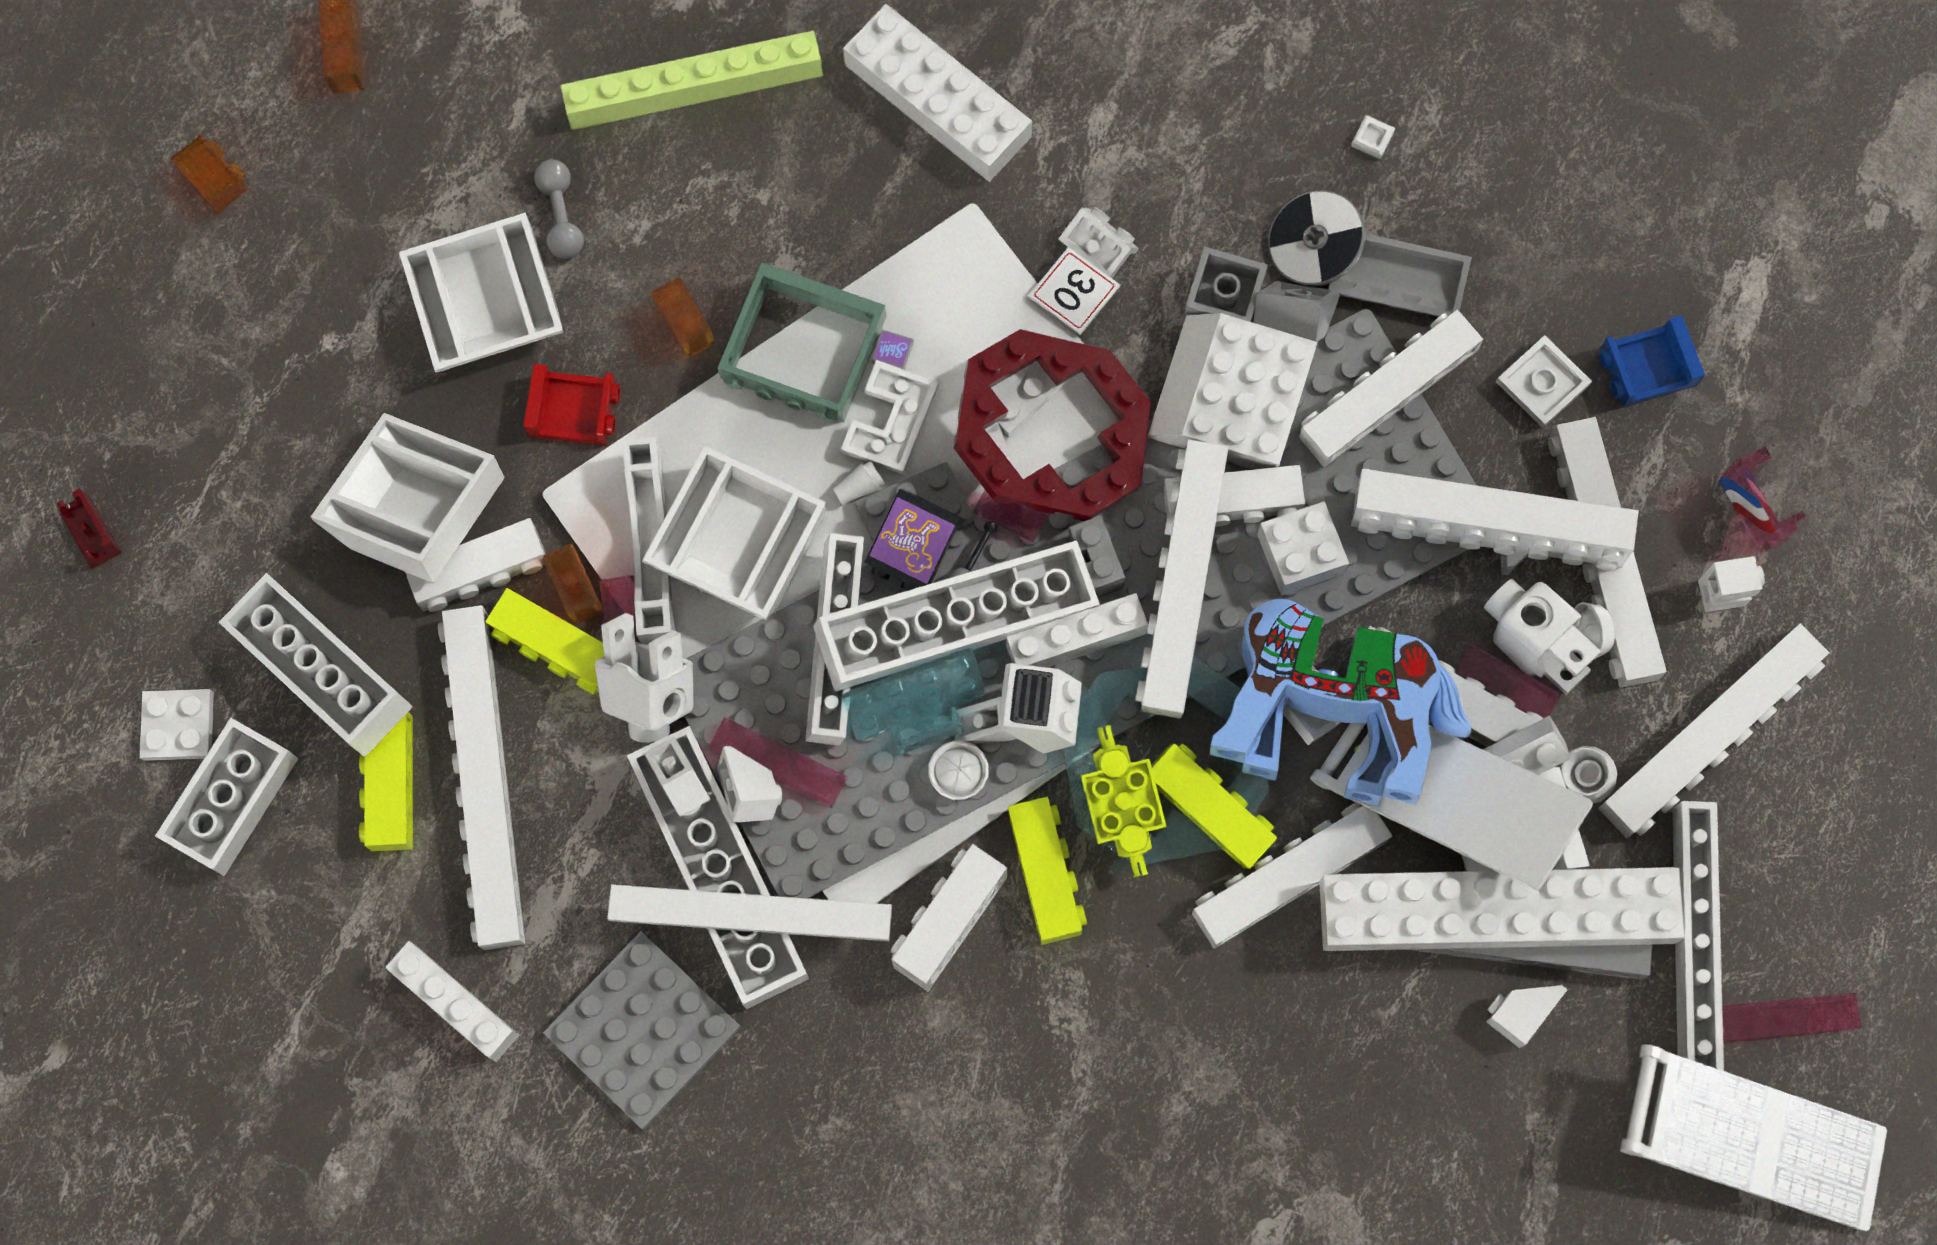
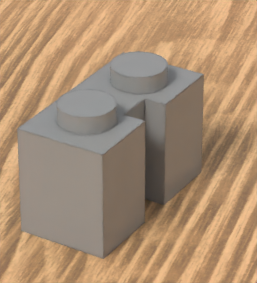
M1102 516L1070 526L1068 539L1070 542L1077 540L1083 559L1087 562L1085 564L1097 597L1124 588L1125 575Z

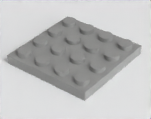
M640 931L543 1034L642 1130H645L742 1027Z

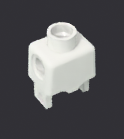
M1510 579L1493 594L1484 606V609L1498 621L1493 635L1495 645L1529 678L1534 674L1540 678L1545 675L1565 695L1590 673L1591 669L1588 665L1601 653L1577 629L1582 616L1543 582H1537L1529 590L1525 591L1513 579ZM1573 652H1578L1581 655L1582 660H1580ZM1569 671L1572 674V679L1568 681L1562 679L1560 672Z
M625 613L601 625L604 656L595 661L602 711L606 714L628 722L631 739L638 742H656L669 735L672 722L693 710V663L682 658L680 632L672 630L649 642V645L635 642L633 615Z

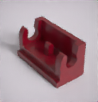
M79 488L72 492L74 501L68 504L59 501L57 508L89 567L93 570L122 552L93 500Z

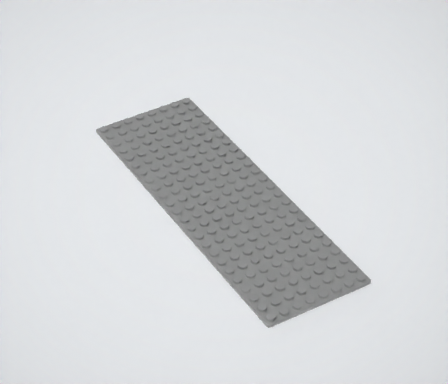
M1369 309L1361 310L1330 326L1326 336L1317 341L1318 343L1279 467L1300 465L1305 498L1304 508L1325 501L1349 561L1346 572L1343 575L1281 596L1257 536L1260 523L1277 518V516L1264 517L1263 521L1256 523H1245L1244 519L1230 520L1228 525L1215 527L1186 699L1246 668L1241 649L1245 622L1250 613L1261 604L1275 599L1294 601L1324 619L1322 627L1470 550L1460 547V543L1446 541L1445 544H1433L1427 542L1426 538L1412 536L1411 539H1400L1393 537L1391 532L1378 531L1376 534H1367L1358 531V527L1351 526L1355 492L1362 468L1477 486L1422 394L1325 468L1299 439L1303 427L1301 423L1306 417L1315 411L1319 414L1329 407L1327 403L1341 391L1347 394L1355 387L1353 383L1366 372L1372 375L1380 369V362L1389 354L1395 352L1398 355ZM1153 418L1148 421L1147 436H1148L1149 429H1150V426H1151V423H1152ZM1150 438L1146 439L1142 482L1139 489L1094 517L1102 516L1125 575L1124 588L1097 597L1099 604L1102 605L1137 593L1148 624L1150 613L1157 614L1159 601H1153L1156 580L1163 581L1165 568H1159L1162 547L1169 548L1170 535L1164 534L1167 516L1163 486L1166 478L1181 477L1182 470L1176 469L1179 449H1183ZM1101 444L1054 470L1070 490L1115 461ZM1226 462L1224 473L1252 469ZM991 501L971 511L974 522L961 527L960 531H956L932 583L947 579L955 569L966 567L985 532L984 525L988 521H994L998 528L994 534L990 535L971 572L1070 543L1068 539L1069 527L1084 521L1075 520L1072 515L1055 512L1053 515L1027 509V505L1010 501L1008 504ZM870 565L861 568L858 605L907 591L900 587L903 581L893 576H890L889 580L880 578L870 572L872 569ZM820 590L771 614L767 620L762 619L686 658L693 663L694 706L693 710L685 715V718L720 785L717 765L723 747L731 746L771 770L775 784L781 787L782 802L777 806L772 820L740 822L778 897L809 899L1099 746L1101 743L1096 728L1103 727L1107 740L1105 726L1111 725L1114 738L1157 715L1140 712L1142 702L1135 701L1139 680L1146 681L1148 668L1141 667L1144 648H1151L1153 635L1147 634V632L1146 635L1048 667L1060 669L1082 683L1075 745L1043 754L1019 739L973 744L985 755L988 762V778L984 787L976 795L964 800H952L941 795L932 786L928 776L929 762L933 753L941 745L955 741L953 711L1002 696L1005 665L1012 663L1006 647V640L850 687L846 738L840 745L805 742L815 644L813 626L817 621Z

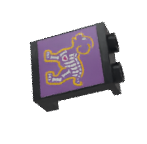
M899 489L864 563L872 566L870 572L880 578L889 580L890 576H893L903 581L900 587L907 591L932 583L956 531H960L965 519L905 489Z

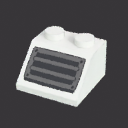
M1015 663L1006 664L998 727L1043 754L1074 746L1082 683L1060 669Z

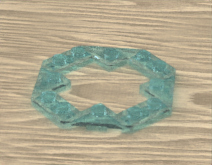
M1193 656L1187 695L1227 722L1241 688ZM1138 666L1098 674L1080 700L1075 745L1063 748L1077 827L1095 840L1097 838L1081 775L1097 771L1093 759L1094 753L1089 751V749L1099 736L1096 728L1103 727L1104 729L1125 696L1128 695L1133 700L1136 699L1139 680L1146 681L1148 668ZM1218 757L1238 771V774L1226 791L1229 794L1235 791L1248 803L1246 809L1254 815L1269 792L1267 779L1242 773V762ZM1172 809L1165 820L1167 827L1160 828L1155 836L1149 834L1152 848L1143 853L1146 865L1223 849L1190 819L1177 810ZM1114 840L1101 843L1117 854ZM1120 856L1131 864L1129 857Z

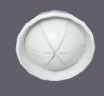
M1585 602L1579 603L1574 608L1582 616L1577 629L1601 651L1596 657L1598 658L1609 652L1614 644L1615 630L1612 617L1603 606Z
M951 741L941 745L933 753L929 762L928 776L932 786L941 795L952 800H964L976 795L984 787L988 778V762L984 753L976 745L966 741Z
M1581 746L1569 751L1570 760L1557 766L1560 768L1565 787L1589 798L1592 804L1604 800L1611 794L1616 785L1617 770L1614 761L1605 751L1596 747Z

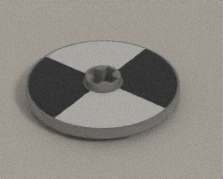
M1319 190L1301 194L1289 201L1279 211L1271 225L1268 238L1270 257L1278 271L1293 283L1311 287L1330 284L1346 275L1359 260L1365 244V225L1360 212L1354 204L1338 193ZM1316 232H1319L1324 237L1319 238V244L1314 245L1310 240L1314 239Z

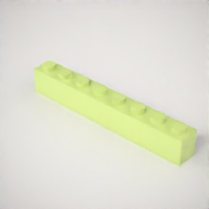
M813 30L562 84L561 89L571 128L576 130L823 76V71Z

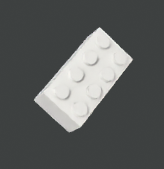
M230 718L155 836L225 876L298 758L289 750Z
M974 844L971 845L968 851L963 848L960 850L951 864L953 869L948 879L942 877L931 892V895H933L931 904L928 908L920 907L911 921V924H913L912 931L907 937L902 934L890 951L893 953L891 960L894 969L927 992L931 989L1007 880V867Z

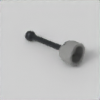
M994 521L985 523V532L966 567L955 569L947 579L971 572L990 535L997 531L998 527Z

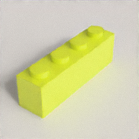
M506 588L485 621L492 630L490 635L505 645H508L510 641L521 647L519 652L532 661L536 662L538 657L549 663L547 668L562 678H565L567 674L578 680L576 685L592 695L595 691L599 692L595 661L604 656L603 642Z
M408 711L366 757L360 755L359 758L360 773L364 775V788H360L359 791L361 809L364 808V822L359 824L360 841L364 842V846L372 852L413 850V716Z
M1175 743L1170 744L1151 765L1157 790L1242 868L1250 869L1277 839L1271 832L1274 829L1273 825L1260 814L1254 817L1246 809L1248 806L1247 801L1235 791L1229 794L1220 785L1223 780L1212 769L1207 767L1203 770L1194 762L1197 756L1187 746L1181 744L1178 747Z
M1048 797L1008 806V817L1041 945L1082 935L1081 926L1087 925L1083 905L1075 904L1073 892L1078 891L1074 871L1067 872L1064 859L1070 858L1065 838H1058L1056 826L1061 825L1057 805L1050 806Z

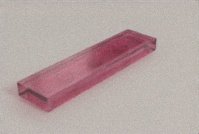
M725 717L708 747L709 750L721 755L724 746L733 747L771 770L775 782L831 809L848 779L847 776Z
M1856 993L1722 1005L1723 1042L1862 1028Z

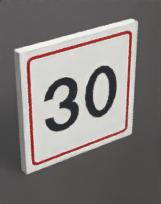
M1068 247L1028 295V298L1078 335H1081L1119 289L1120 284Z

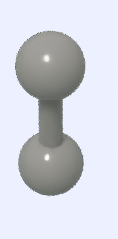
M549 159L539 164L534 173V182L538 190L550 196L555 225L547 235V245L554 256L560 259H571L581 252L584 245V237L581 230L576 225L568 222L563 193L568 189L571 182V174L564 163L559 160Z

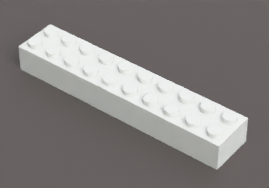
M1679 867L1552 870L1541 888L1537 891L1497 871L1324 875L1320 880L1323 951L1676 944L1685 938Z

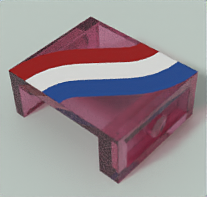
M1766 446L1735 460L1719 479L1758 549L1770 545L1771 549L1786 543L1790 540L1789 536L1799 531L1798 525L1806 517L1804 512L1801 511L1778 522L1754 480L1772 458Z

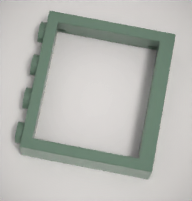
M761 262L719 363L718 371L720 378L729 387L735 389L745 387L754 390V394L766 400L776 398L785 401V405L791 409L803 411L805 408L816 412V415L825 421L834 422L836 419L844 422L887 317L885 305ZM768 289L870 324L838 403L736 368Z

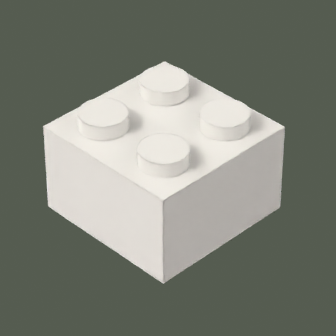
M1325 501L1260 523L1257 536L1281 596L1345 574L1349 561Z

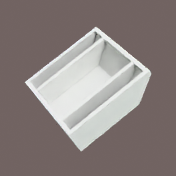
M526 213L399 252L436 373L564 333L538 245Z
M1222 313L1187 315L1147 438L1186 449L1188 439L1229 446L1226 462L1252 470L1279 467L1318 342Z
M383 413L311 515V518L351 550L434 583L505 477L494 455Z
M704 446L642 562L767 620L782 601L824 520L826 502Z

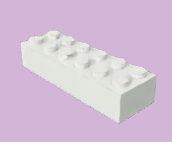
M887 4L843 48L845 66L989 182L1032 137V120Z
M267 573L219 621L230 634L364 757L413 707Z

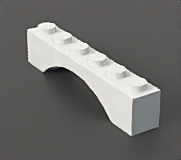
M656 436L622 440L633 541L636 631L639 641L646 645L672 630L675 631L671 576L642 562L666 517L661 450Z

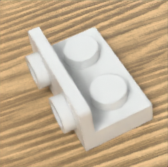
M1096 207L1093 210L1081 208L1059 237V240L1110 278H1113L1129 255L1135 254L1139 248L1132 243L1135 238L1123 228L1119 227L1116 230L1107 222L1110 218Z

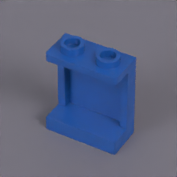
M1682 315L1669 318L1664 326L1617 340L1613 336L1608 337L1599 350L1601 365L1604 369L1608 368L1612 379L1610 381L1612 394L1615 399L1620 400L1622 408L1698 386L1705 376Z

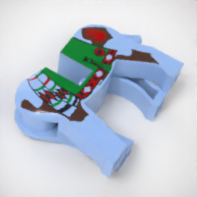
M1286 599L1267 601L1255 608L1245 622L1241 648L1249 678L1235 699L1229 720L1213 735L1209 755L1242 762V773L1276 781L1284 707L1325 720L1367 724L1369 753L1361 767L1349 778L1344 798L1378 806L1381 797L1416 805L1421 794L1432 745L1429 735L1428 717L1430 716L1432 725L1439 733L1455 737H1468L1471 733V725L1463 711L1457 686L1449 672L1439 663L1431 647L1413 636L1358 627L1345 678H1341L1338 673L1331 670L1321 669L1318 672L1312 671L1324 620L1322 617L1296 602Z

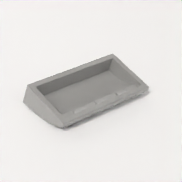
M1366 234L1364 248L1357 263L1342 278L1330 283L1328 289L1340 291V296L1434 317H1439L1444 313L1449 316L1457 309L1460 311L1472 257Z

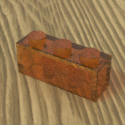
M318 0L323 73L332 93L365 90L357 0Z

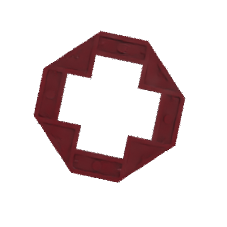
M1019 329L968 359L965 365V379L960 399L959 420L953 449L993 501L1008 504L1010 501L1027 505V509L1053 515L1055 512L1072 515L1075 520L1087 521L1139 489L1142 482L1151 401L1111 350ZM1036 361L1056 386L1083 372L1120 420L1100 432L1097 437L1115 462L1070 490L1050 464L1023 479L985 430L1005 418L1008 413V409L991 388Z

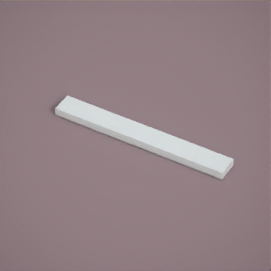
M611 885L608 921L889 941L892 905Z

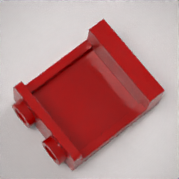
M534 364L523 427L528 437L607 446L608 436H613L615 432L616 417L612 415L613 405L619 403L621 386L617 384L613 373H606L605 378L550 372L547 365Z

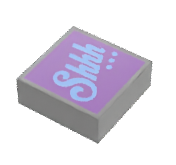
M882 330L872 357V363L875 364L876 360L905 370L914 339Z

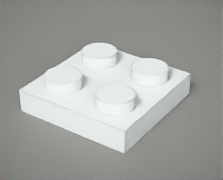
M1544 335L1500 375L1496 383L1544 428L1588 388L1592 381Z
M211 689L142 691L140 759L143 761L204 759L212 747L214 692Z

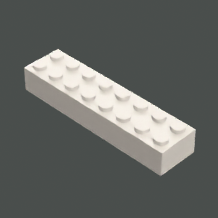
M1362 468L1355 492L1351 526L1358 527V531L1367 534H1376L1378 531L1391 532L1393 537L1400 539H1411L1412 536L1426 538L1427 542L1433 544H1445L1446 541L1460 543V547L1466 549H1479L1482 546L1494 548V552L1504 555L1514 554V551L1528 553L1529 558L1536 560H1546L1548 557L1562 559L1563 563L1569 565H1581L1583 562L1596 564V567L1602 570H1616L1617 567L1622 568L1634 550L1639 510Z
M1076 540L821 616L817 619L813 628L836 692L1006 640L1007 636L1099 606L1100 604Z
M690 726L627 755L689 890L770 896L736 822H732L728 805ZM674 736L710 798L697 810L687 812L682 816L678 815L644 754ZM707 928L739 998L746 1009L809 979L789 934Z

